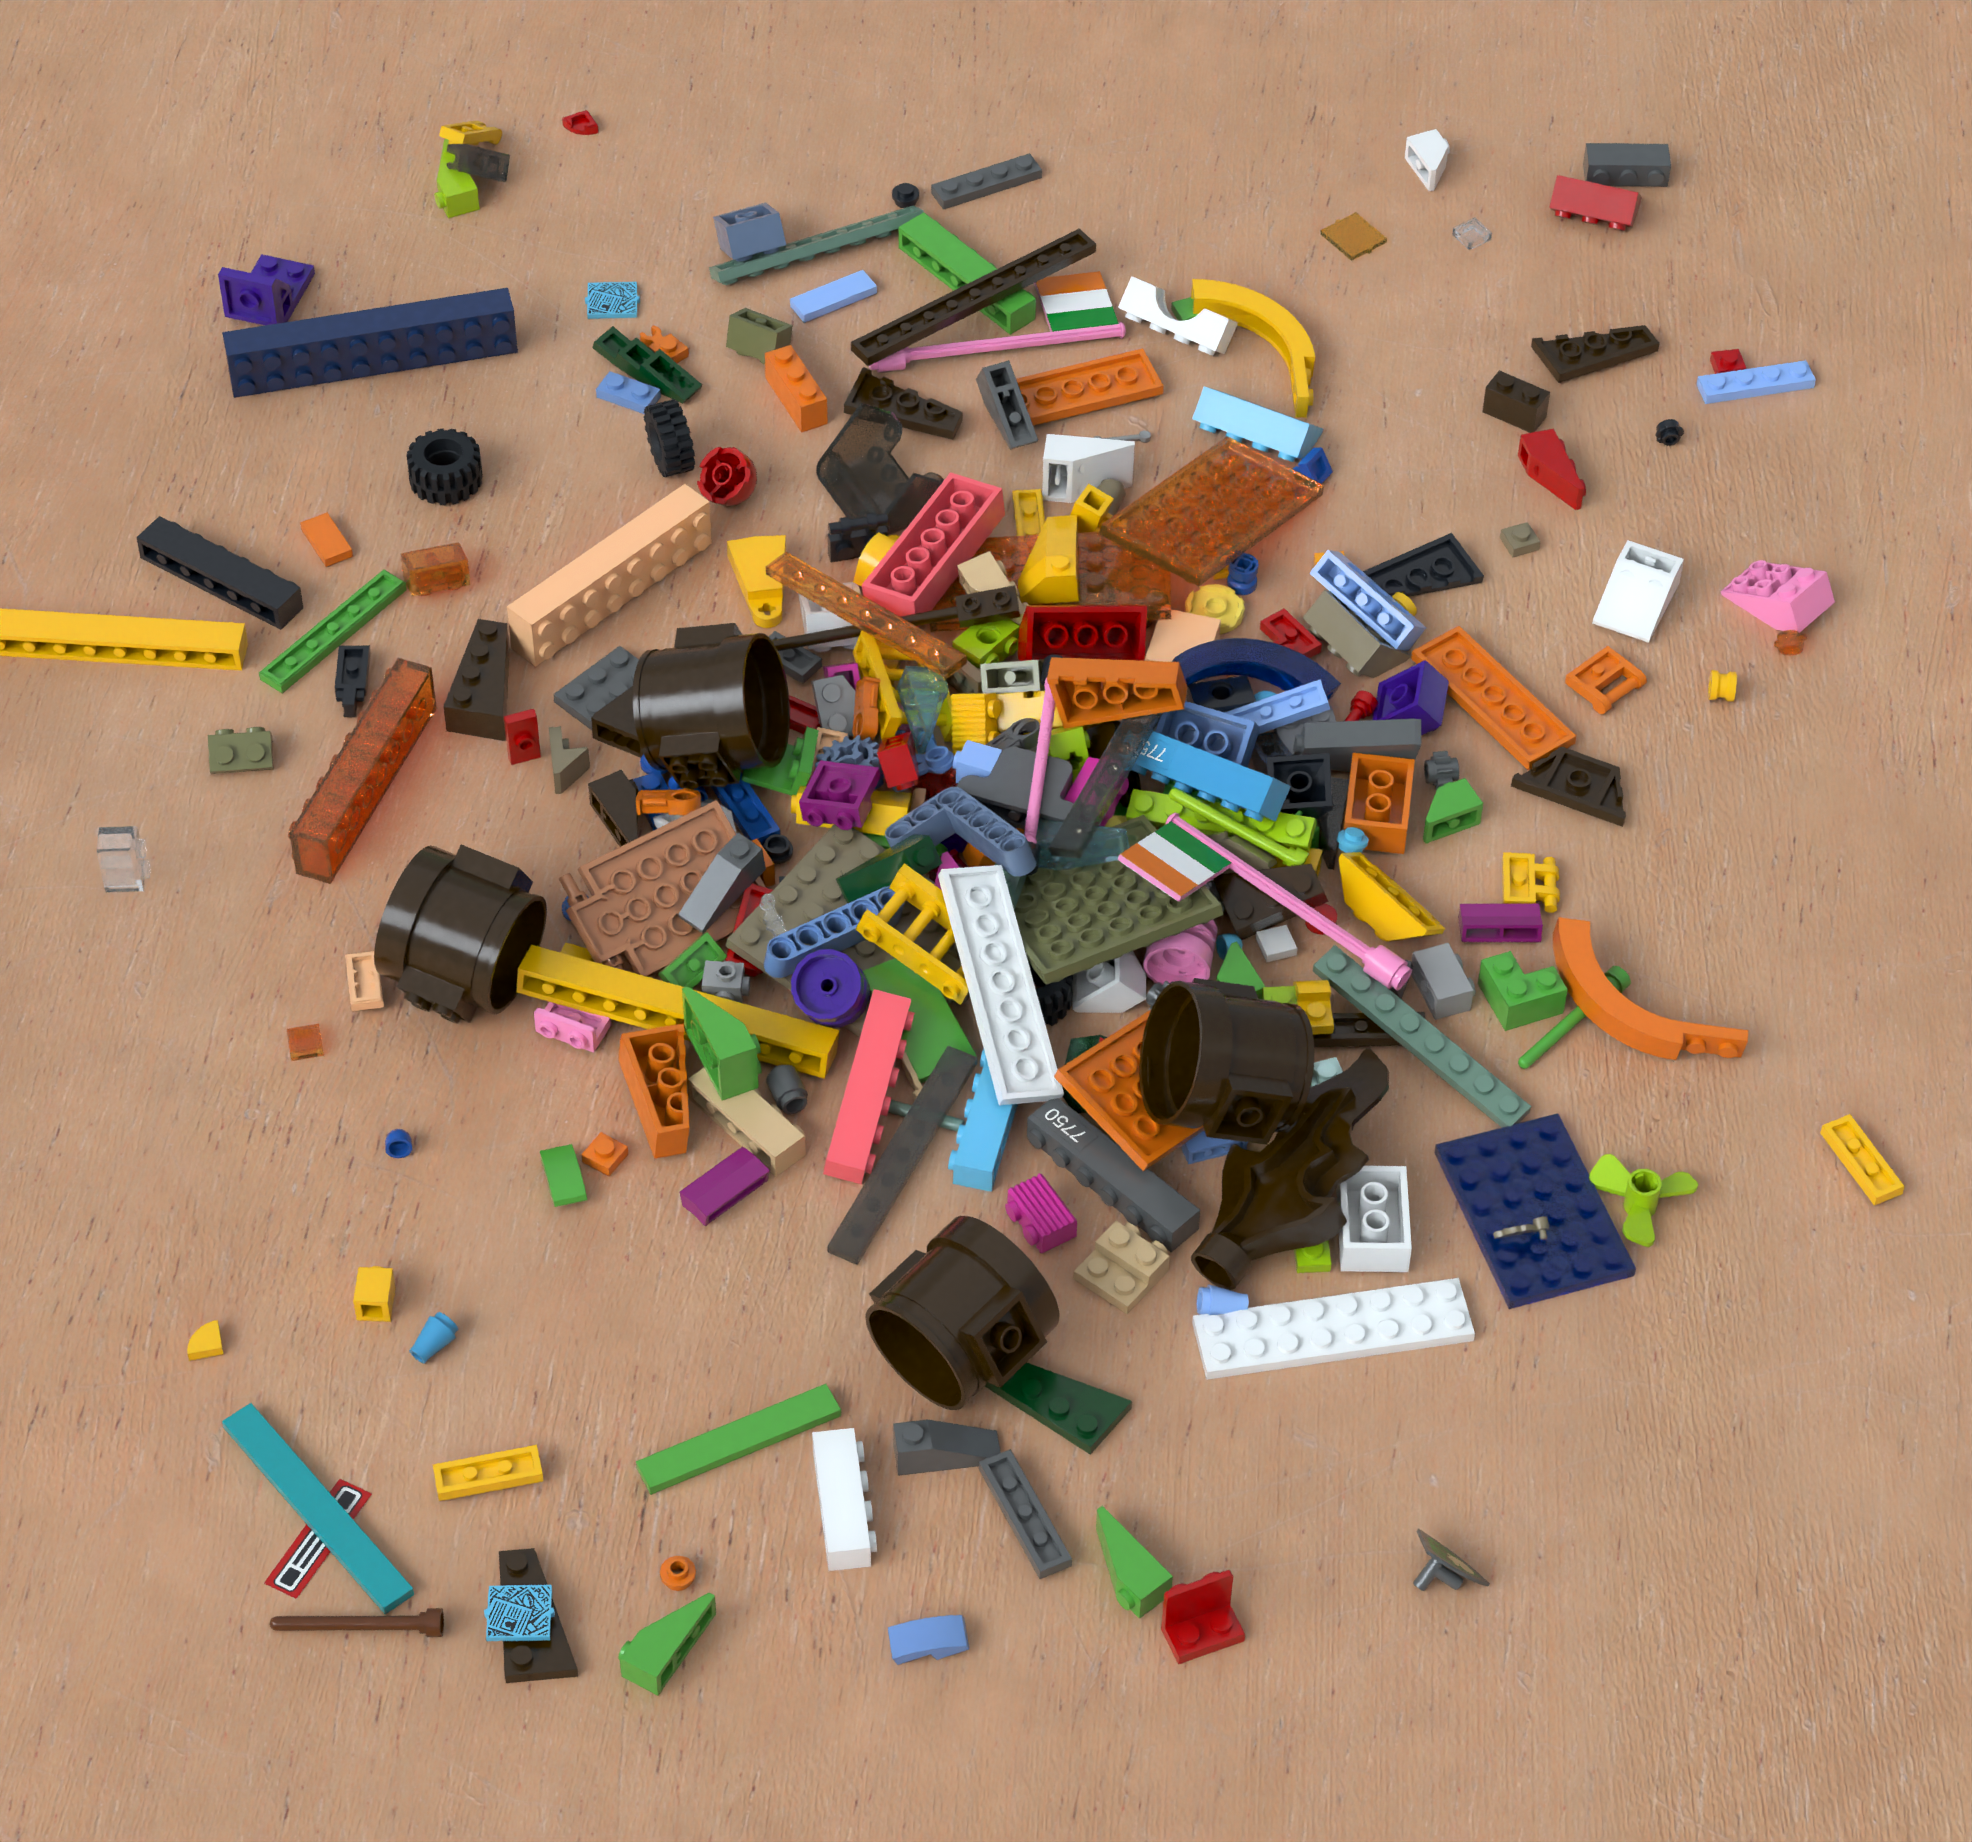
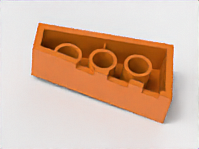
M1051 657L1047 681L1064 729L1182 710L1185 706L1187 684L1179 662Z
M684 1023L623 1033L620 1038L618 1060L654 1159L683 1154L687 1151L690 1126L687 1070L685 1066Z

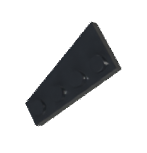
M1452 533L1363 571L1391 597L1396 592L1410 597L1482 583L1484 578L1482 572Z

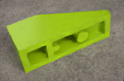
M444 139L437 176L438 192L434 193L438 208H443L448 218L480 210L478 188L455 147L448 143V139Z

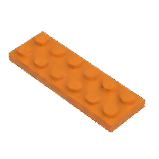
M1143 348L1016 379L1033 426L1162 395L1164 388Z
M1460 626L1449 630L1412 651L1411 659L1416 664L1426 660L1449 681L1447 694L1527 770L1532 769L1533 763L1542 758L1549 757L1550 753L1561 746L1569 748L1575 744L1577 736Z

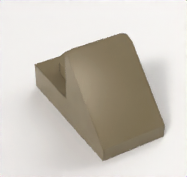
M561 726L549 727L555 794H562L589 769V749L587 747L570 749L569 739H562Z

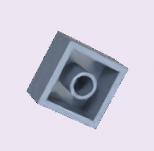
M766 202L713 217L720 249L733 260L746 261L753 257L752 254L763 252V254L775 253L779 251V247L786 245L780 214Z

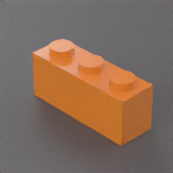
M788 345L766 352L765 378L801 433L828 424L827 398L793 347Z

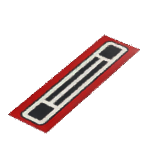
M339 1479L330 1491V1494L353 1520L372 1495V1493L342 1479ZM307 1524L264 1582V1584L295 1599L299 1597L330 1553L328 1548Z

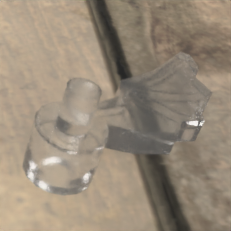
M770 893L764 894L760 901V907L765 911L763 922L766 924V930L772 932L774 937L788 930L784 926L782 917L775 911V897Z

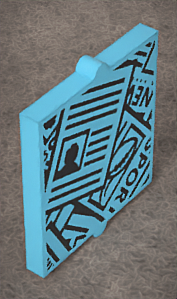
M637 282L588 283V297H585L588 319L637 318V304L640 303V297L637 296Z
M552 1585L489 1586L488 1608L484 1610V1616L487 1618L486 1641L550 1640L551 1617L555 1616L554 1608H552Z

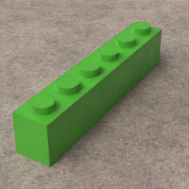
M924 212L899 226V249L953 291L997 269L994 264L989 263L974 249L968 247L956 235L951 234L938 221L933 220ZM1021 289L980 310V312L1011 335L1035 320L1036 298L1030 292Z

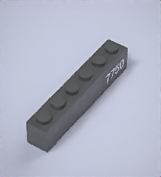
M1061 1099L1048 1100L1027 1117V1138L1035 1148H1041L1052 1157L1059 1167L1066 1168L1076 1176L1081 1185L1089 1187L1096 1192L1106 1205L1113 1206L1124 1215L1129 1223L1145 1231L1152 1241L1162 1243L1168 1251L1173 1252L1199 1230V1208L1149 1169L1142 1171L1118 1144Z

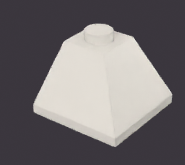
M1133 951L1119 958L1095 965L1089 970L1073 974L1072 1006L1075 1012L1123 1013L1146 1000V973Z

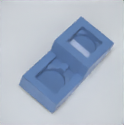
M962 1615L930 1617L888 1627L892 1659L897 1665L930 1654L936 1660L969 1650L965 1619Z

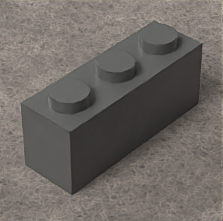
M1586 143L1583 160L1585 181L1606 186L1668 187L1671 170L1668 144Z

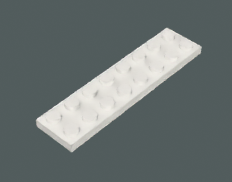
M1002 865L941 869L938 878L998 1104L1010 1105L1044 1102L1056 1098L1061 1099L1064 1091L1062 1085L1054 1078L1058 1069Z
M1459 1278L1250 1307L1246 1310H1238L1220 1315H1194L1192 1320L1206 1380L1474 1341L1475 1331Z

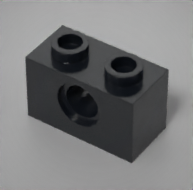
M1247 675L1188 684L1187 702L1221 712H1227L1256 702Z

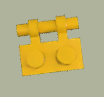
M1503 852V904H1536V901H1542L1547 913L1556 912L1557 903L1560 901V890L1556 887V882L1559 880V868L1556 866L1555 858L1546 857L1543 859V864L1535 863V854ZM1535 879H1541L1544 882V886L1535 885Z

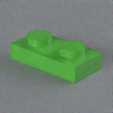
M706 932L658 975L664 982L682 987L688 986L692 989L703 979L706 960L722 962L727 955L709 933Z

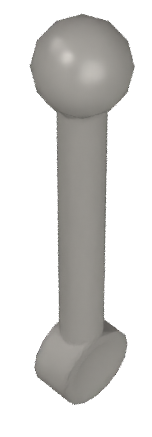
M1144 430L1137 435L1101 439L1140 440L1146 443L1150 441L1151 434L1149 431Z

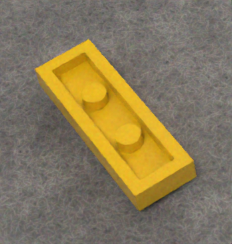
M1851 1114L1822 1125L1820 1134L1874 1206L1903 1194L1905 1186Z
M537 1445L432 1464L439 1501L544 1481Z

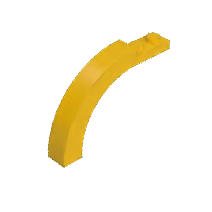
M1192 279L1191 299H1194L1193 314H1199L1205 308L1238 322L1237 326L1248 329L1268 341L1279 352L1287 365L1291 381L1295 418H1307L1308 406H1313L1314 400L1313 389H1308V386H1310L1311 378L1313 377L1315 353L1311 340L1299 321L1274 300L1249 288L1222 281Z

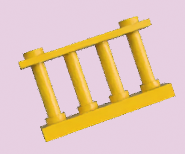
M861 630L853 650V655L856 663H858L861 679L867 676L881 680L878 688L877 702L881 738L886 739L895 736L898 727H901L902 724L939 726L944 742H950L953 732L951 729L952 699L937 658V649L933 647L929 634H923L917 649L880 647L876 642L873 631ZM882 659L916 661L919 670L887 668ZM890 681L924 682L927 691L895 690L891 686ZM897 702L931 704L934 713L903 712L902 709H899Z
M904 863L889 887L895 894L877 916L867 909L855 930L861 933L866 940L875 943L931 983L944 996L953 999L961 1005L969 993L962 965L955 972L940 961L955 943L942 890ZM908 901L918 908L921 913L905 933L901 934L887 923L902 904ZM933 919L948 931L932 951L928 953L915 944L914 941Z

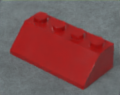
M1027 605L1019 627L1018 659L1020 661L1044 659L1049 655H1060L1064 658L1144 661L1147 606Z

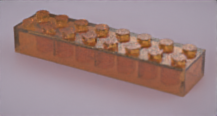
M397 658L392 668L386 670L381 686L378 690L375 689L373 691L368 707L365 711L360 712L355 728L344 739L342 749L338 755L335 754L332 757L329 770L324 777L321 776L319 778L316 790L311 799L308 798L305 801L298 820L293 821L290 825L288 838L291 840V857L294 860L296 874L328 884L332 883L437 709L432 667Z

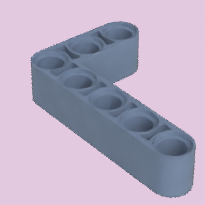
M950 787L941 791L891 824L885 831V837L890 847L913 834L930 835L934 846L956 833L997 865H1002V868L1013 876L1026 875L1036 867L1035 857L1025 835L959 787Z

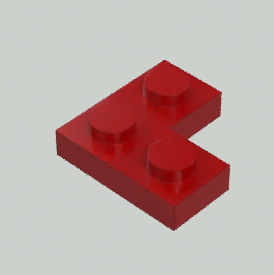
M1283 608L1260 621V630L1273 643L1256 651L1255 660L1273 678L1321 652L1322 643L1286 609Z

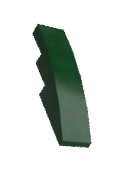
M614 326L594 341L592 348L613 365L635 380L659 388L662 395L675 399L682 404L702 388V384L661 349L654 353L637 337L630 341Z

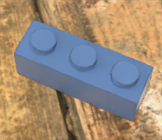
M1203 1131L1183 1144L1182 1151L1188 1164L1227 1155L1230 1147L1234 1144L1247 1150L1248 1142L1210 1138Z

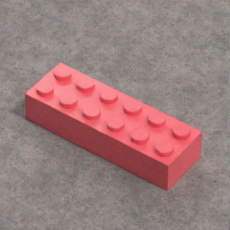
M950 472L862 584L866 612L890 619L931 611L958 577L957 565L972 559L1005 516L1002 488Z

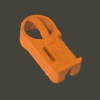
M865 676L856 683L852 727L853 738L860 735L862 741L868 737L873 741L878 733L879 709H877L878 688L881 682L878 678Z
M694 789L640 790L636 796L637 815H641V813L687 815L702 807L701 794L698 790Z

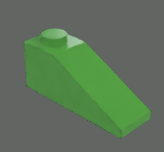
M1101 1506L1097 1509L1096 1531L1117 1601L1125 1610H1131L1140 1619L1164 1601V1593L1172 1588L1173 1576Z
M707 1593L641 1629L632 1641L628 1640L621 1648L618 1656L621 1676L658 1696L715 1617V1595Z

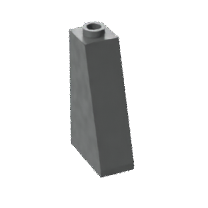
M1421 719L1304 723L1301 734L1295 735L1293 752L1298 753V755L1330 753L1331 770L1345 772L1351 771L1353 753L1416 759L1421 747Z

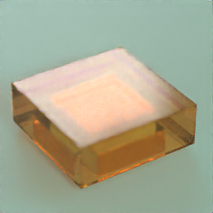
M319 1024L286 1029L291 1061L324 1056Z

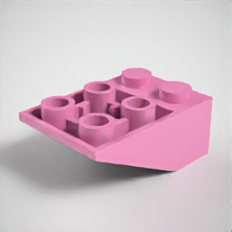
M1763 560L1750 564L1748 569L1734 578L1721 591L1722 596L1775 630L1798 634L1835 603L1827 572L1813 570L1812 568L1789 566L1788 564L1769 563Z

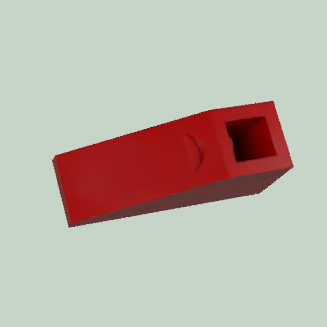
M1554 428L1522 434L1520 436L1518 457L1527 475L1573 509H1581L1583 496L1586 495L1585 482L1583 479H1579L1573 459H1569L1566 454L1564 441L1558 438Z

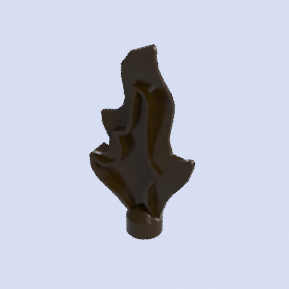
M1366 1048L1347 1070L1329 1080L1310 1087L1304 1108L1295 1123L1286 1131L1277 1133L1274 1140L1261 1152L1244 1150L1237 1144L1230 1147L1222 1170V1201L1213 1231L1207 1234L1191 1255L1192 1264L1208 1281L1220 1288L1233 1290L1251 1268L1252 1260L1278 1252L1319 1245L1335 1237L1347 1223L1336 1197L1331 1196L1339 1184L1358 1173L1368 1162V1155L1353 1145L1351 1133L1354 1125L1374 1108L1389 1090V1070L1371 1048Z

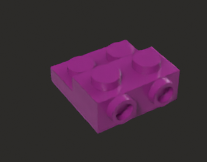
M820 760L799 800L803 821H807V823L816 827L827 823L835 824L842 830H850L852 827L862 828L872 808L870 797L881 777L879 767Z

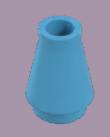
M437 1312L434 1317L429 1316L417 1340L409 1350L410 1354L416 1360L425 1364L429 1358L456 1339L455 1333L459 1330L457 1325L441 1312Z

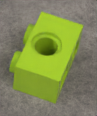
M1007 619L970 626L952 641V648L960 651L976 668H980V664L1002 662L1018 650L1020 625Z

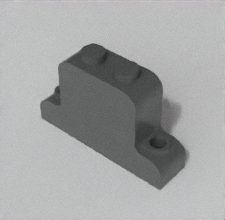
M1008 747L1001 752L988 777L965 776L956 787L963 789L1013 827L1025 830L1036 752L1018 747ZM1048 756L1037 834L1074 843L1078 835V808L1074 803L1064 800L1073 784L1072 765L1066 760Z

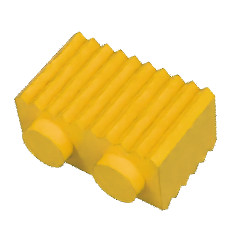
M959 693L951 695V729L953 731L951 735L953 737L952 753L954 756L957 751H962L967 740L986 745L1000 735V732L997 731V718L1000 716L1001 706L1000 702L996 700V693Z

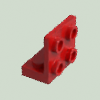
M1230 1570L1221 1573H1209L1201 1580L1189 1584H1177L1164 1593L1161 1630L1178 1665L1244 1642L1245 1633L1230 1605L1233 1575Z

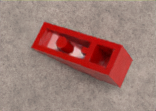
M909 731L882 739L877 755L888 788L896 786L897 791L914 786V781L919 779L920 774L912 732Z

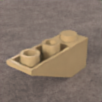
M988 551L957 565L960 584L966 594L1015 585L1020 617L1010 620L1018 625L1021 624L1028 603L1020 601L1019 590L1014 581L1009 582L1007 580V573L1001 560L996 561L991 552Z

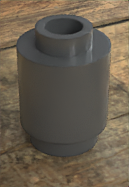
M778 1065L774 1067L768 1074L766 1083L777 1107L786 1114L800 1112L807 1105L808 1093L796 1068L791 1065Z

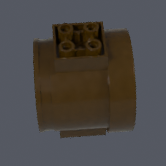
M736 623L677 628L674 648L647 650L641 655L636 666L633 681V714L639 744L648 763L658 771L668 770L680 788L696 789L703 786L724 787L728 784H739L741 770L773 768L781 762L789 738V691L780 654L773 641L766 634L743 635Z
M462 844L456 855L436 846H427L420 850L406 866L386 904L375 942V968L380 975L397 981V988L405 993L403 998L412 1002L413 1006L429 1012L432 1007L433 1011L441 1014L442 1018L458 1024L460 1019L470 1023L477 1007H482L492 1014H499L510 1005L518 994L516 993L518 967L530 946L540 947L547 917L546 901L540 895L529 893L533 881L519 867Z
M1194 978L1192 983L1183 981L1170 983L1159 994L1150 1011L1141 1044L1139 1063L1140 1089L1148 1115L1154 1122L1161 1125L1192 1129L1203 1125L1206 1136L1210 1138L1268 1145L1274 1132H1284L1295 1123L1304 1108L1310 1091L1315 1050L1312 1027L1307 1014L1296 1004H1281L1277 1001L1258 999L1254 986Z
M958 1216L928 1243L927 1254L915 1250L869 1293L874 1304L868 1308L865 1317L868 1331L876 1347L889 1365L909 1386L942 1408L959 1410L967 1404L971 1396L976 1395L987 1383L1001 1388L1047 1343L1045 1337L1058 1325L1060 1314L1056 1298L1047 1281L1018 1246L991 1225L974 1217Z

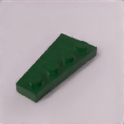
M1027 1362L1001 1388L991 1383L985 1385L986 1388L1090 1455L1132 1409L1131 1400Z

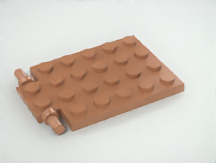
M717 800L580 866L578 872L592 895L587 898L584 891L579 890L570 873L559 878L569 897L567 902L570 907L566 912L594 962L624 970L622 967L624 962L620 955L625 954L636 974L649 977L663 970L702 935L697 929L679 918L678 914L717 853L736 835ZM760 876L752 883L766 888ZM743 893L706 930L716 943L732 935Z

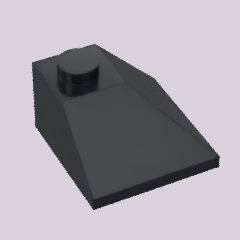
M1330 753L1267 757L1268 776L1291 786L1280 810L1281 813L1295 815L1300 810L1302 811V816L1318 819L1333 809Z

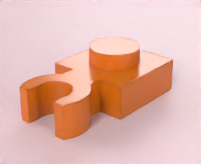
M655 325L651 327L652 336H647L643 332L640 333V341L654 353L661 349L676 363L689 357L687 346L671 333L663 337L661 329Z

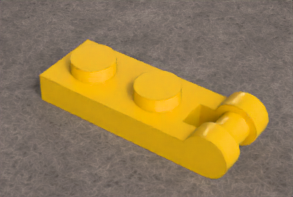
M475 120L442 125L439 136L448 139L450 145L464 148L467 144L479 145V142L486 141L497 145L501 140L502 130L496 127H486L485 123Z

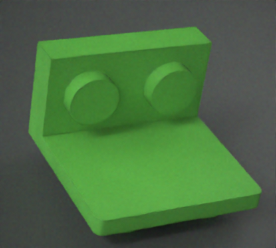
M807 727L803 737L796 738L794 746L787 744L784 757L776 767L743 770L742 781L791 796L797 795L799 787L806 786L811 776L819 730Z

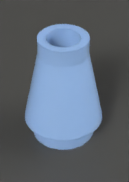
M1208 1284L1207 1287H1200L1198 1290L1197 1313L1220 1315L1238 1310H1246L1249 1303L1248 1294Z

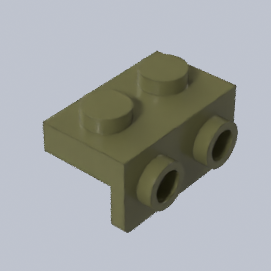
M251 727L246 729V733H234L232 729L216 730L215 735H208L210 773L274 770L273 736L271 732L265 731L264 727Z

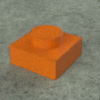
M600 1132L581 1154L582 1162L610 1176L627 1157L628 1146Z

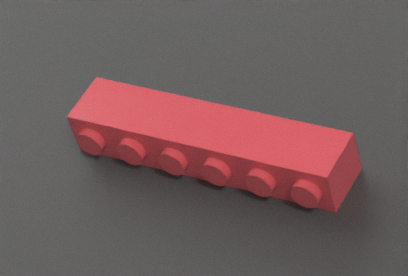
M873 989L826 1158L824 1175L862 1184L864 1174L872 1173L876 1155L870 1153L873 1144H880L884 1126L878 1125L880 1115L887 1117L892 1097L886 1096L888 1086L895 1088L899 1069L894 1068L896 1058L903 1059L907 1040L901 1038L904 1030H911L915 1012L909 1011L912 1000L910 998Z

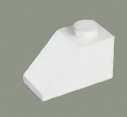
M1437 129L1407 137L1405 159L1427 190L1429 192L1434 191L1446 168L1447 155L1450 153L1448 141L1440 135Z

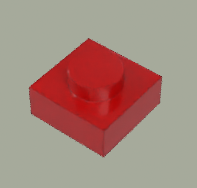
M1739 349L1711 352L1710 362L1715 374L1746 369Z

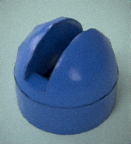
M395 1129L389 1132L385 1140L386 1153L393 1158L408 1156L412 1151V1139L409 1133L403 1129Z

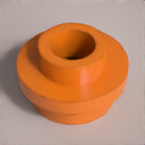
M684 1556L670 1557L663 1562L660 1568L662 1582L674 1591H682L688 1588L696 1576L694 1563ZM677 1569L684 1570L683 1572L678 1574L672 1572L673 1570Z

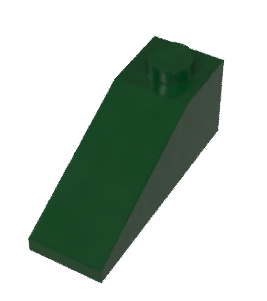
M913 834L838 877L836 881L848 904L883 887L890 886L904 863L921 876L943 863L930 835Z

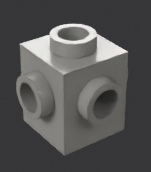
M706 960L702 992L742 1003L743 996H749L750 977L745 976L744 963Z

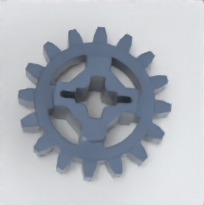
M857 735L853 740H849V737L845 736L843 742L832 741L833 745L831 748L824 746L822 748L824 754L816 756L818 762L815 763V767H817L821 760L879 767V771H882L877 755L879 745L877 742L872 743L870 737L862 741L860 735Z

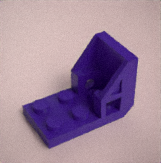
M261 254L251 273L222 267L218 273L225 317L260 325L288 322L315 275L314 265Z

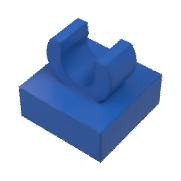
M1313 448L1301 459L1298 466L1293 468L1297 479H1304L1308 488H1318L1333 472L1323 448Z

